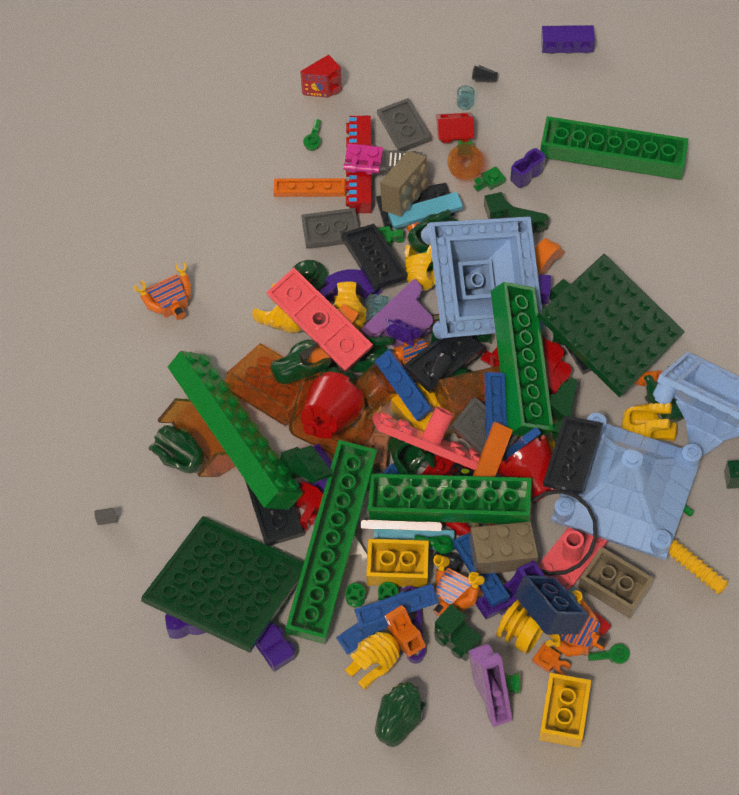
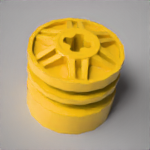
M517 599L503 615L496 636L502 639L506 635V643H510L516 637L515 648L524 654H528L538 642L543 631L531 616H528L529 613L521 606Z

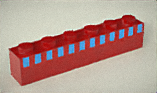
M371 115L349 116V123H346V134H349V137H346V148L347 144L371 146ZM346 170V177H349V181H346V192H349V196H346V207L355 208L356 214L371 213V174L358 171L350 173V171Z

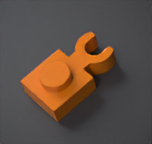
M544 643L532 658L534 664L548 673L554 669L556 674L565 675L560 668L565 667L568 670L571 668L569 662L559 660L561 654Z

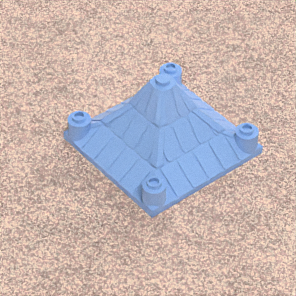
M531 217L431 222L422 230V240L426 244L431 245L440 318V321H437L433 326V333L436 338L443 340L451 337L496 334L491 290L502 282L535 287L538 314L542 311ZM539 319L540 330L544 329V323Z
M688 351L660 374L653 396L661 404L670 403L673 397L677 399L676 403L687 423L689 444L699 446L702 454L707 455L723 441L739 437L738 375Z
M592 413L587 420L603 423V430L583 495H577L590 506L597 521V537L666 561L703 455L702 451L695 444H687L683 448H678L665 442L606 424L607 421L604 415ZM561 493L559 499L555 502L551 522L593 536V521L587 508L576 498Z

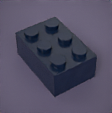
M523 576L514 595L521 606L531 615V618L541 627V630L548 635L579 634L588 616V613L556 576Z

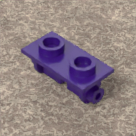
M385 319L386 331L389 336L414 346L413 340L421 335L418 327L409 326V324L402 322L400 319L393 321Z

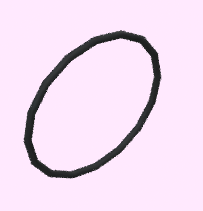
M545 491L532 498V503L551 494L562 493L576 498L587 508L593 521V540L588 553L577 565L565 571L556 572L540 569L543 574L548 576L566 575L581 567L592 554L597 540V521L590 506L577 494L568 491Z

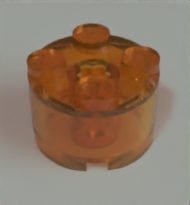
M460 144L454 147L448 155V170L459 181H472L480 175L483 169L482 153L474 145ZM463 159H467L471 163H468V167H464V164H460V162H463Z
M376 363L371 365L357 379V384L355 385L367 398V403L372 408L386 406L397 395V392Z

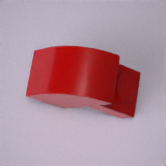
M302 481L299 488L303 494L295 502V506L305 510L300 519L302 529L308 531L311 525H315L323 494L317 487Z

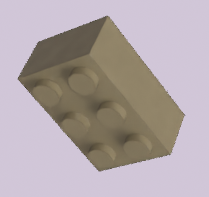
M407 151L381 180L382 211L401 217L410 209V206L419 198L420 194L428 188L429 179L426 156Z
M531 522L472 527L470 530L469 544L475 572L479 573V575L516 571L517 568L532 561H535L537 564L538 553Z
M601 547L581 575L578 587L631 619L651 589L654 578Z

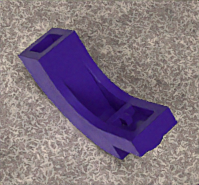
M347 269L335 272L325 278V288L323 287L319 290L331 302L334 300V296L338 295L337 283L356 282V294L361 295V297L371 303L383 292V287L373 290L361 270Z
M535 561L517 568L512 579L504 585L510 595L509 600L491 607L485 596L477 599L476 606L486 620L497 614H505L508 608L513 605L517 600L514 595L523 576H545Z

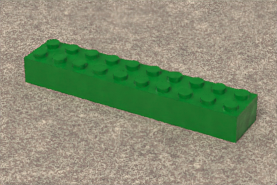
M180 351L167 368L263 507L289 510L303 494L298 482L291 477L288 468L281 463L278 454L269 446V441L262 436L259 427L253 423L249 413L243 409L239 399L231 392L230 386L221 378L220 372L214 368L211 359L205 354Z
M338 440L330 468L332 477L327 479L286 624L285 634L322 644L326 642L376 460L377 449Z

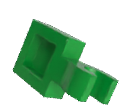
M495 166L481 173V177L474 179L476 184L473 187L477 192L487 186L492 190L504 184L506 178Z
M390 226L377 227L389 246H391V241L396 243L404 242L403 229L390 231Z

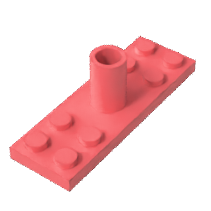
M295 268L291 269L266 292L267 296L314 340L344 372H347L373 347V344Z
M436 407L425 431L410 426V423L405 420H394L388 413H374L372 420L378 431L471 469H476L481 456L473 448H469V450L463 448V445L459 442L452 441L451 443L443 439L454 416L448 410Z
M567 528L538 564V567L549 572L565 571L577 565L588 553L593 536ZM597 537L592 554L581 567L566 575L553 576H556L569 591L579 581L601 547L604 548L609 541Z

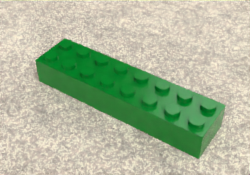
M547 116L540 151L546 155L545 158L681 180L689 138Z
M502 282L491 290L500 373H505L507 427L513 430L511 435L524 436L532 429L538 428L541 433L536 438H540L542 435H547L554 431L540 322L539 318L536 317L538 315L535 287Z
M371 474L368 513L371 520L493 524L531 522L532 480L531 478Z

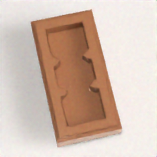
M370 432L369 448L377 449L373 468L386 469L389 435L385 433Z

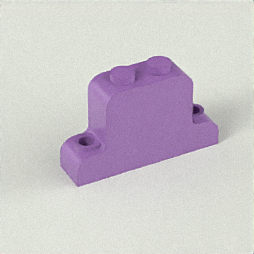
M415 278L360 330L366 338L379 336L380 334L391 338L386 331V318L391 321L400 319L402 322L409 324V326L418 327L422 338L431 331L428 327L432 324L433 318L417 301L421 296L422 288ZM394 338V342L391 345L396 347L403 344V342Z
M489 644L468 650L473 680L484 701L490 723L495 727L513 721L503 662L498 653L494 654Z

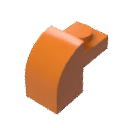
M545 238L534 248L537 273L540 275L547 273L552 262L563 257L565 251L561 249L558 243L551 242Z
M402 605L385 615L390 634L398 641L399 647L408 657L426 647L420 631L411 623L408 613Z

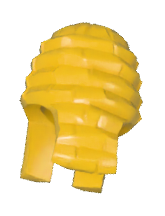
M406 245L404 254L408 283L415 278L421 285V291L432 289L436 283L434 270L427 271L432 261L431 245H429L426 253L417 254L410 245Z
M356 282L337 283L338 295L334 296L333 306L339 311L342 304L358 312L360 315L353 326L360 332L366 322L367 309L361 303V295H356Z
M277 305L270 312L261 311L257 308L252 311L253 320L260 325L265 324L267 327L271 326L273 329L277 328L291 334L302 330Z
M649 403L627 408L622 417V429L655 440L675 441L677 423L670 422L669 419H660L657 413L671 414L672 404Z
M376 632V634L368 636V638L358 643L357 651L350 655L353 662L344 671L353 677L361 668L366 670L371 665L379 663V666L358 681V684L366 690L378 677L386 675L396 664L400 657L398 641L391 634L385 632Z

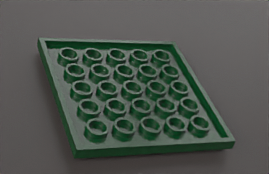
M605 253L536 316L619 398L685 332Z
M202 516L142 595L141 602L251 653L299 582L304 562Z

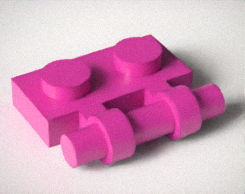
M347 144L345 162L347 163H344L343 170H348L350 173H356V171L366 172V174L371 175L372 173H380L383 147Z

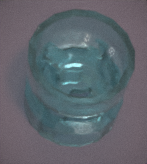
M464 85L457 90V106L462 110H469L474 105L475 91L472 87Z

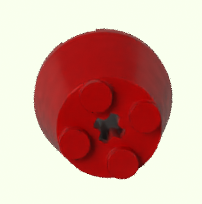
M326 372L311 383L301 412V422L306 434L329 439L360 417L365 406L364 396L361 390H358L349 381V377L336 372Z
M545 435L530 442L499 465L497 472L502 477L531 478L532 498L545 491L556 490L543 486L553 453ZM540 498V499L534 501L533 504H535L536 502H538V501L541 500L542 498Z

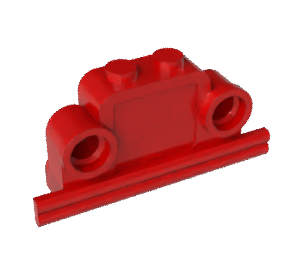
M541 335L550 396L551 394L555 395L559 391L558 389L564 381L568 382L571 379V367L563 361V348L558 343L551 342ZM496 347L492 353L486 350L480 360L500 371L498 348Z

